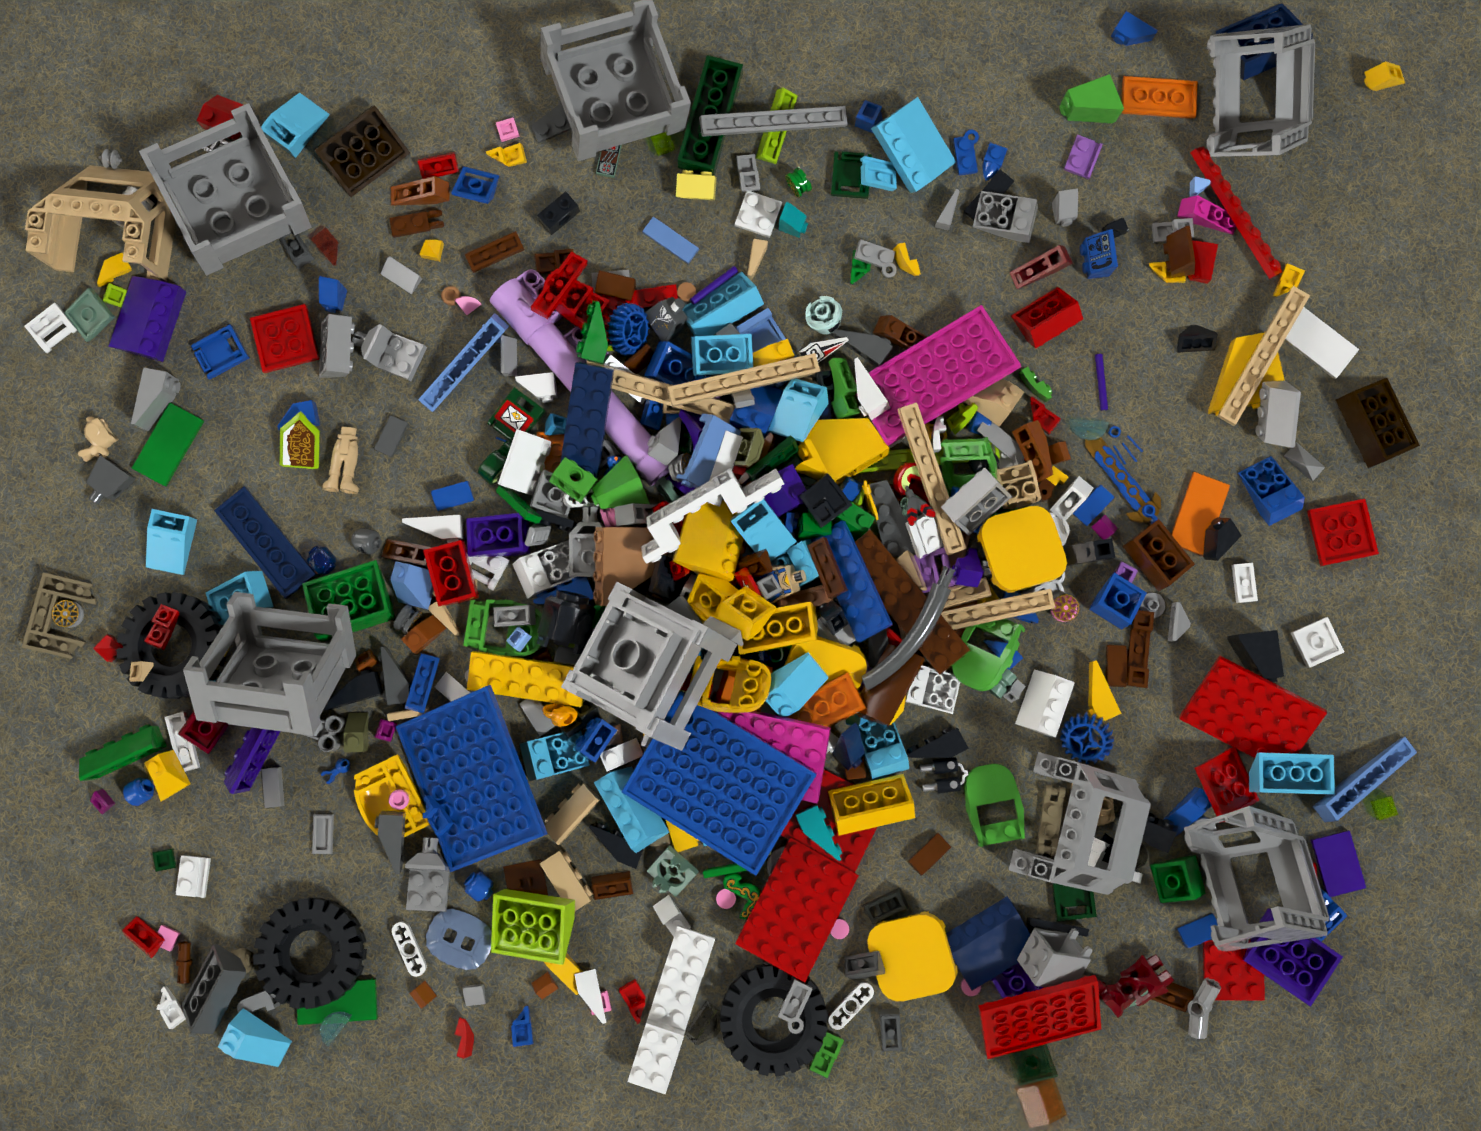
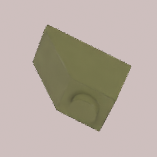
M368 713L348 714L344 730V752H368Z

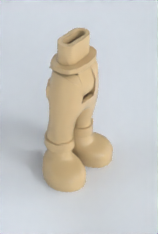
M341 427V433L337 435L339 439H337L332 452L329 470L330 477L323 483V490L339 492L340 488V491L344 493L358 494L359 488L352 481L358 458L356 428ZM344 462V471L342 474L343 478L341 484H339V477L341 475L340 471L342 463Z

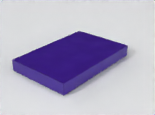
M1349 830L1311 840L1323 886L1329 897L1366 888Z

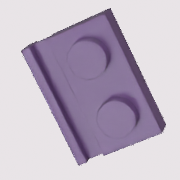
M1077 134L1064 170L1089 179L1103 144L1095 143L1094 140Z

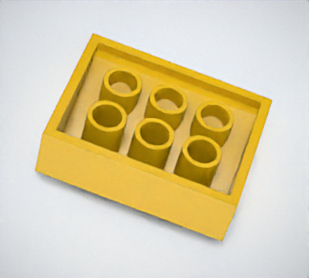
M722 500L720 507L706 502L701 505L697 512L687 513L680 533L681 544L678 545L679 548L675 551L673 562L697 574L709 575L727 580L728 582L732 581L744 539L731 522V518L737 512L732 514L726 502Z

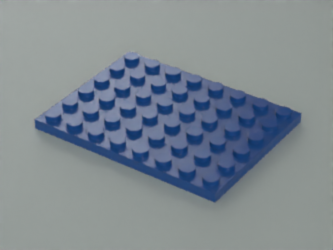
M491 685L396 726L423 801L426 795L432 796L453 821L452 826L442 836H437L450 872L548 834Z
M680 691L664 721L671 722L685 692ZM697 705L684 729L690 732L691 735L683 750L681 751L652 739L623 788L622 793L752 874L757 875L817 773L720 713Z

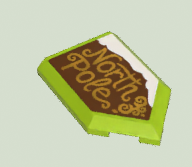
M300 411L280 428V466L318 469L320 430Z

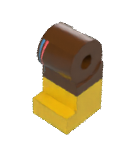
M1052 466L1053 475L1040 481L1038 484L1041 495L1040 502H1044L1052 496V490L1057 483L1062 485L1068 479V476L1055 466Z

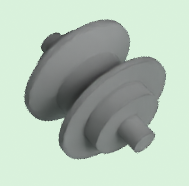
M105 149L101 156H99L105 168L111 165L113 169H116L120 162H122L117 150H113L110 153L109 149Z

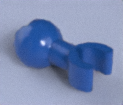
M346 758L338 759L335 767L322 772L321 776L332 773L330 780L326 782L327 784L332 783L337 774L348 772L351 766L350 761Z

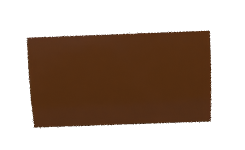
M888 644L877 665L887 658L897 646ZM914 653L900 669L870 690H867L866 686H864L860 696L866 709L856 714L860 718L889 726L925 659Z

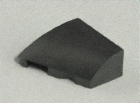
M583 699L582 707L571 706L578 713L576 720L567 726L559 728L570 738L586 728L591 719H595V717L601 718L598 708L593 703Z

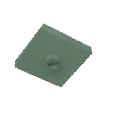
M88 288L64 312L86 342L95 338L115 318L93 288Z

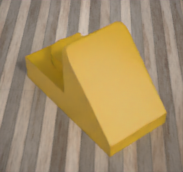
M810 438L798 445V455L803 462L795 467L797 472L815 480L828 473Z

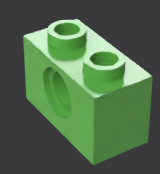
M566 457L553 472L549 480L550 483L579 503H582L597 481L592 473L583 470L575 461L569 460ZM570 477H575L578 481H573Z

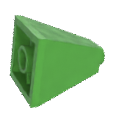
M624 456L592 488L594 494L590 495L595 506L599 504L601 509L632 503L650 504L640 478L628 456Z

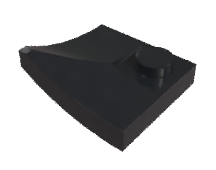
M828 473L824 474L813 485L798 495L819 528H822L852 506L849 499Z
M661 555V559L655 563L648 591L670 604L680 596L690 572L686 576L674 580L669 562L673 559Z

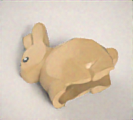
M89 416L86 418L87 424L84 431L85 437L91 443V447L78 452V455L85 462L90 461L94 457L99 458L100 455L107 457L109 455L107 448L119 440L117 436L113 435L104 419Z

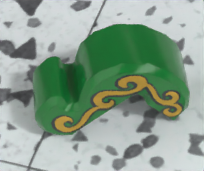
M737 872L726 874L723 879L724 888L747 900L739 916L740 919H747L760 895V889L751 882L740 883L739 880H741L742 876Z

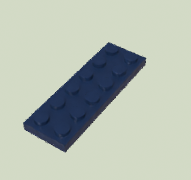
M575 362L561 462L565 457L573 460L580 468L589 471L598 480L615 369Z
M247 487L241 488L214 510L285 599H288L303 587L302 583L310 581L317 575Z

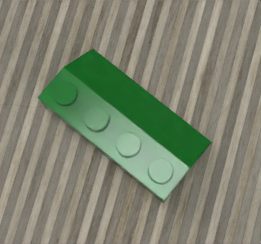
M151 724L139 728L140 731L135 734L130 732L121 736L122 740L115 742L113 740L103 745L104 748L100 750L93 749L86 752V756L79 759V780H96L166 748L167 746L159 727L151 726Z

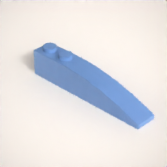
M494 313L418 400L433 412L506 331L509 325Z
M1402 737L1335 787V794L1325 795L1313 808L1324 822L1338 821L1417 753L1406 737Z

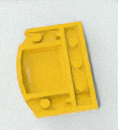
M398 754L354 775V780L356 779L354 795L358 809L368 827L376 835H378V828H375V819L381 811L406 812L404 837L430 825L428 818H422L423 813L426 812V806L407 771V767ZM397 789L405 790L410 797L408 805L401 810H396L389 804L391 793Z

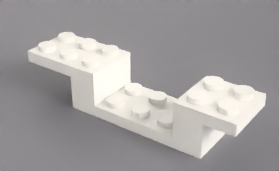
M730 468L646 517L647 528L654 537L653 540L641 546L642 557L646 564L661 559V555L666 552L671 553L677 550L681 542L679 533L673 523L681 521L684 515L689 512H697L701 505L706 502H714L718 499V495L721 494L730 511L734 514L735 512H743L753 502L758 503L762 501L768 493L779 491L784 482L777 469L772 470L742 488Z
M679 925L677 926L627 1082L666 1094L715 937Z

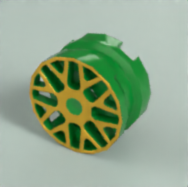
M799 167L794 169L793 173L785 175L787 184L791 187L792 191L794 190L796 197L800 198L802 193L812 190L810 181L807 180L806 174Z

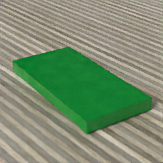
M169 403L132 469L167 487L203 425L204 420Z
M376 979L356 980V984L351 990L346 991L344 996L324 1006L311 1009H297L298 1025L377 1020Z

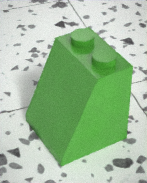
M1110 74L1068 89L1060 105V112L1063 116H1066L1068 121L1099 123L1116 122L1124 109Z

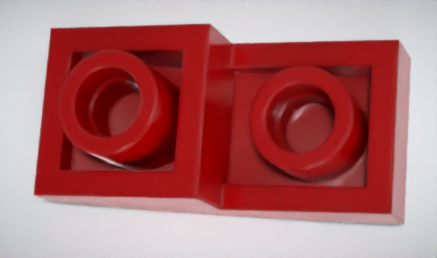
M161 604L151 620L154 625L144 641L147 644L164 650L174 631L179 611Z

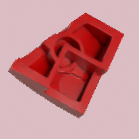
M1192 240L1195 274L1188 275V278L1192 281L1208 284L1212 279L1218 244Z

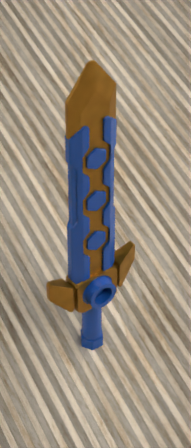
M1086 431L1084 433L1086 449L1114 482L1134 511H1136L1126 513L1127 517L1131 521L1138 523H1147L1149 521L1153 523L1158 520L1156 516L1161 509L1160 496L1155 492L1150 501V498L1127 472L1102 437Z

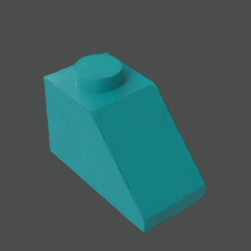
M786 202L779 219V231L800 238L801 233L805 234L809 224L806 222L807 215L791 203Z

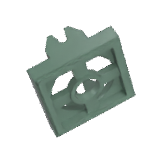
M670 845L647 870L654 877L652 881L653 887L660 886L659 893H666L668 890L675 897L699 872ZM660 863L666 867L667 873L664 876L659 870ZM669 866H671V868L676 867L678 874H673L670 871ZM677 877L681 883L673 884L669 879Z

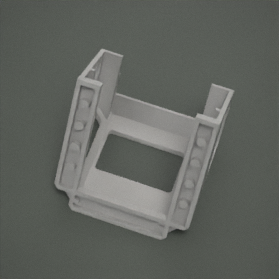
M1311 24L1222 33L1210 36L1207 49L1210 52V56L1215 57L1213 66L1216 69V77L1213 80V87L1216 89V96L1213 99V107L1216 108L1213 118L1215 133L1210 134L1207 139V149L1210 157L1281 155L1307 142L1309 125L1312 124L1314 101L1315 39H1311ZM1254 38V42H1260L1274 38V43L1240 46L1237 39ZM1268 52L1277 53L1275 119L1241 123V56ZM1273 130L1271 139L1266 142L1235 144L1237 135L1240 132ZM1253 148V150L1251 151H1231L1238 149Z
M1038 752L1033 772L1073 783L1055 858L1051 859L1015 849V851L1013 850L1009 871L1055 884L1106 895L1112 893L1115 888L1122 884L1132 882L1151 806L1149 800L1144 798L1138 788L1139 784L1137 781L1079 762ZM1106 796L1122 801L1123 805L1107 869L1088 866V860L1103 799Z
M1248 806L1184 827V838L1191 852L1199 853L1202 858L1201 866L1206 873L1207 887L1211 891V903L1218 917V926H1211V938L1218 950L1233 951L1327 936L1328 931L1325 922L1329 921L1327 908L1306 840L1303 836L1298 835L1292 819ZM1222 821L1240 826L1218 831L1202 829ZM1255 831L1261 841L1259 843L1225 848L1219 840V836ZM1267 852L1283 907L1271 908L1274 921L1249 924L1230 859L1232 857ZM1253 937H1263L1271 939L1248 943V940Z

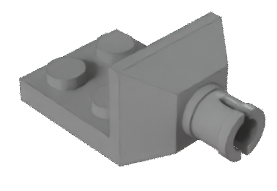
M381 324L371 329L368 334L357 331L354 335L360 337V339L355 337L352 339L355 346L361 347L363 359L376 368L412 381L427 349L423 344L392 333Z
M582 507V522H579L569 533V576L593 577L595 571L593 555L596 551L594 532L596 527L605 526L598 522V507H591V515L590 507Z
M423 838L422 853H417L405 864V868L410 870L406 910L447 912L450 870L442 856L437 854L438 838Z

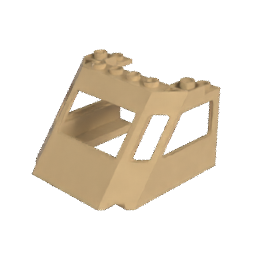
M90 165L28 210L25 230L28 231L26 252L52 269L74 272L82 217L123 221L125 224L122 240L125 241L122 261L142 265L147 269L146 278L167 282L176 220L149 171L113 169ZM93 182L140 188L131 195L87 191V183ZM151 194H154L158 199L157 206L148 211L142 202ZM155 218L150 256L148 260L146 258L149 233L151 221Z

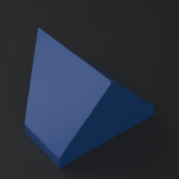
M865 100L857 114L855 127L873 133L871 128L883 121L881 114L882 106Z

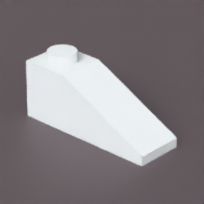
M857 357L854 359L857 395L861 404L858 408L864 417L868 415L873 420L890 409V406Z
M461 515L402 519V523L447 541V544L464 540L463 517Z

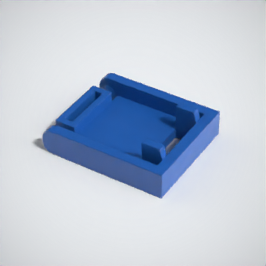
M231 324L191 345L194 351L201 347L194 354L203 371L208 373L206 376L209 380L249 359ZM233 337L239 350L233 352L227 339Z

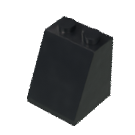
M1277 630L1227 636L1228 642L1247 670L1271 682H1278L1277 678L1284 677Z

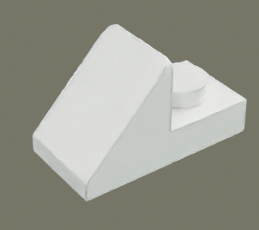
M669 895L653 906L662 924L666 925L673 937L678 925L688 929L691 928V925Z

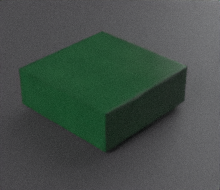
M173 848L152 852L155 872L177 868Z

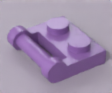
M944 547L928 555L925 554L922 558L914 555L927 587L926 591L922 590L923 593L930 592L932 584H937L940 576L935 557L941 556L942 565L949 569L951 568L949 557ZM953 577L951 579L949 587L955 586V581Z

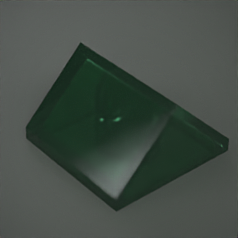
M1047 1044L1008 1054L1014 1080L1019 1086L1058 1077Z

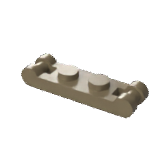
M1045 784L1036 854L1043 855V853L1055 857L1066 793L1065 787L1059 786L1055 788L1052 785ZM1051 795L1057 796V802L1050 801ZM1045 840H1051V846H1045Z

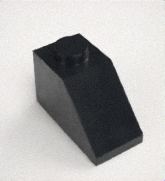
M1217 517L1205 530L1203 552L1205 560L1218 561L1242 536L1231 518Z
M832 600L829 603L822 604L816 612L820 621L832 635H835L848 625L843 609Z

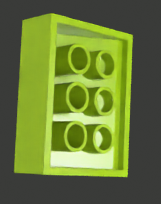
M503 889L493 894L491 953L563 965L575 919V900Z

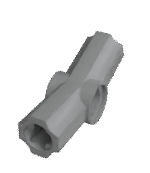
M1208 977L1204 979L1194 999L1189 1002L1187 1007L1190 1014L1188 1034L1196 1039L1207 1038L1209 1012L1212 1010V1004L1221 990V986L1214 979Z

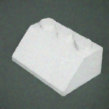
M517 429L498 484L533 495L540 474L545 468V459L551 451V441Z
M1034 670L1015 724L1056 738L1075 682Z

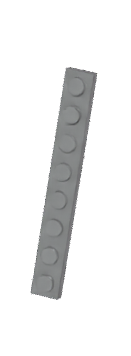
M845 106L701 115L699 117L702 136L835 128L848 125Z

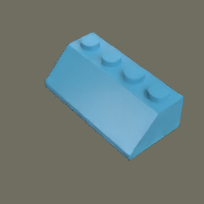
M740 272L725 281L695 305L690 302L682 310L687 316L686 324L694 336H712L728 324L739 321L748 313L756 311L764 302L757 287L743 272Z
M1257 753L1249 771V792L1335 794L1334 755Z
M631 766L610 772L595 781L594 784L628 845L637 853L668 834L669 830L661 816L622 793L623 788L634 771Z

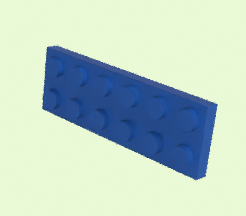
M842 520L831 527V535L812 538L811 541L813 543L822 537L827 538L848 591L838 595L837 599L856 641L862 642L893 624L846 521Z

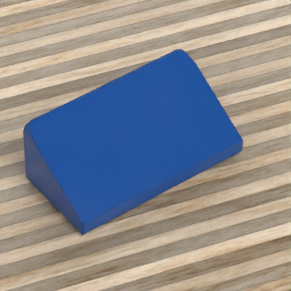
M468 481L431 491L437 511L474 501Z
M1212 913L1181 926L1177 930L1184 946L1191 948L1212 939L1211 926H1218Z

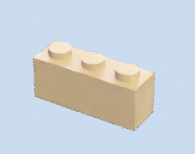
M561 849L541 862L540 865L559 896L575 900L576 911L592 900L591 895H593V892L588 885H583L580 880L583 878L580 871L572 867L570 855L567 851L563 852Z

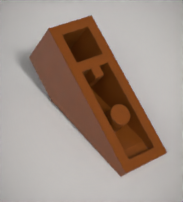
M435 176L391 187V205H425L450 201L449 182Z
M1039 421L1027 423L1012 431L1026 462L1032 460L1037 482L1052 476L1053 470L1047 438Z

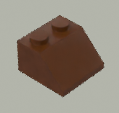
M1190 225L1166 236V243H1163L1164 255L1168 254L1169 261H1165L1166 271L1171 273V278L1195 274V257Z

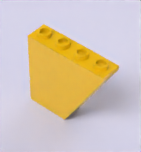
M1265 332L1237 337L1231 341L1208 409L1209 414L1215 413V416L1219 414ZM1278 352L1246 407L1252 406V409L1260 407L1259 391L1262 388V382L1285 380Z
M868 418L817 420L805 439H811L828 474L837 485L841 484L846 476L853 477L885 458L889 453L888 445H886Z

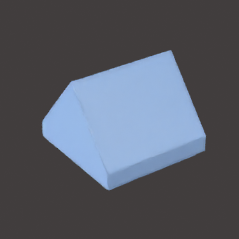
M1195 176L1190 181V197L1196 196L1205 190L1211 181Z
M518 626L506 642L521 652L532 636Z

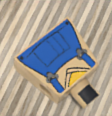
M793 564L772 566V572L759 576L761 580L773 574L782 589L781 592L767 599L771 604L800 591L799 583L806 581L804 570L795 572Z

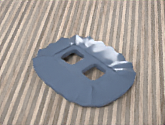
M447 909V912H440L434 916L426 934V946L432 955L447 965L464 970L476 969L485 962L490 953L492 932L488 925L478 918L459 910ZM448 928L457 932L453 943L444 939ZM466 936L475 940L471 951L461 947Z

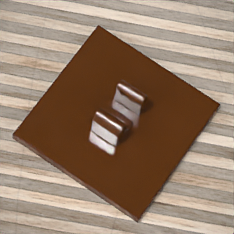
M538 859L504 866L507 889L548 895L544 870L540 865L542 860Z

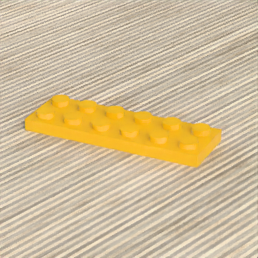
M478 651L471 652L467 690L476 691L491 685L494 694L576 707H582L583 698L561 688L570 670L573 671L575 666Z

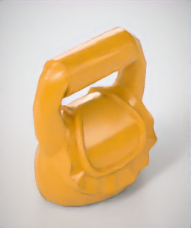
M550 703L542 709L544 716L550 718L552 723L559 727L573 723L578 716L577 711L570 705Z

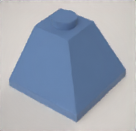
M396 561L390 580L398 602L428 610L434 591L429 570Z

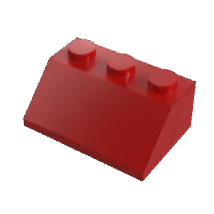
M1059 287L1011 315L1027 342L1034 348L1042 346L1047 341L1083 320L1078 301Z
M459 540L423 550L438 607L479 598L464 541Z

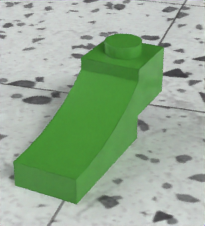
M833 358L828 362L834 382V401L831 402L834 413L838 419H852L860 413L854 397L857 394V385L846 358Z

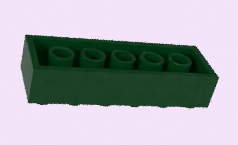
M709 55L706 56L677 159L679 169L693 171L701 174V172H712V176H715L726 135L702 136L699 117L701 115L732 113L743 75V64Z

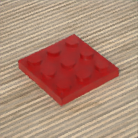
M306 304L250 318L263 373L320 360Z
M1366 499L1307 511L1320 566L1379 554Z
M1235 747L1226 749L1194 768L1216 816L1251 806L1259 801L1256 792H1249V776Z
M1213 940L1203 942L1204 979L1207 977L1214 979L1221 986V990L1215 1000L1265 1001L1264 974L1243 960L1247 948L1222 951L1217 949Z

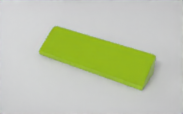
M783 87L777 89L770 111L794 109L798 95ZM781 131L763 132L755 158L777 164L787 131H782L779 142L778 138Z

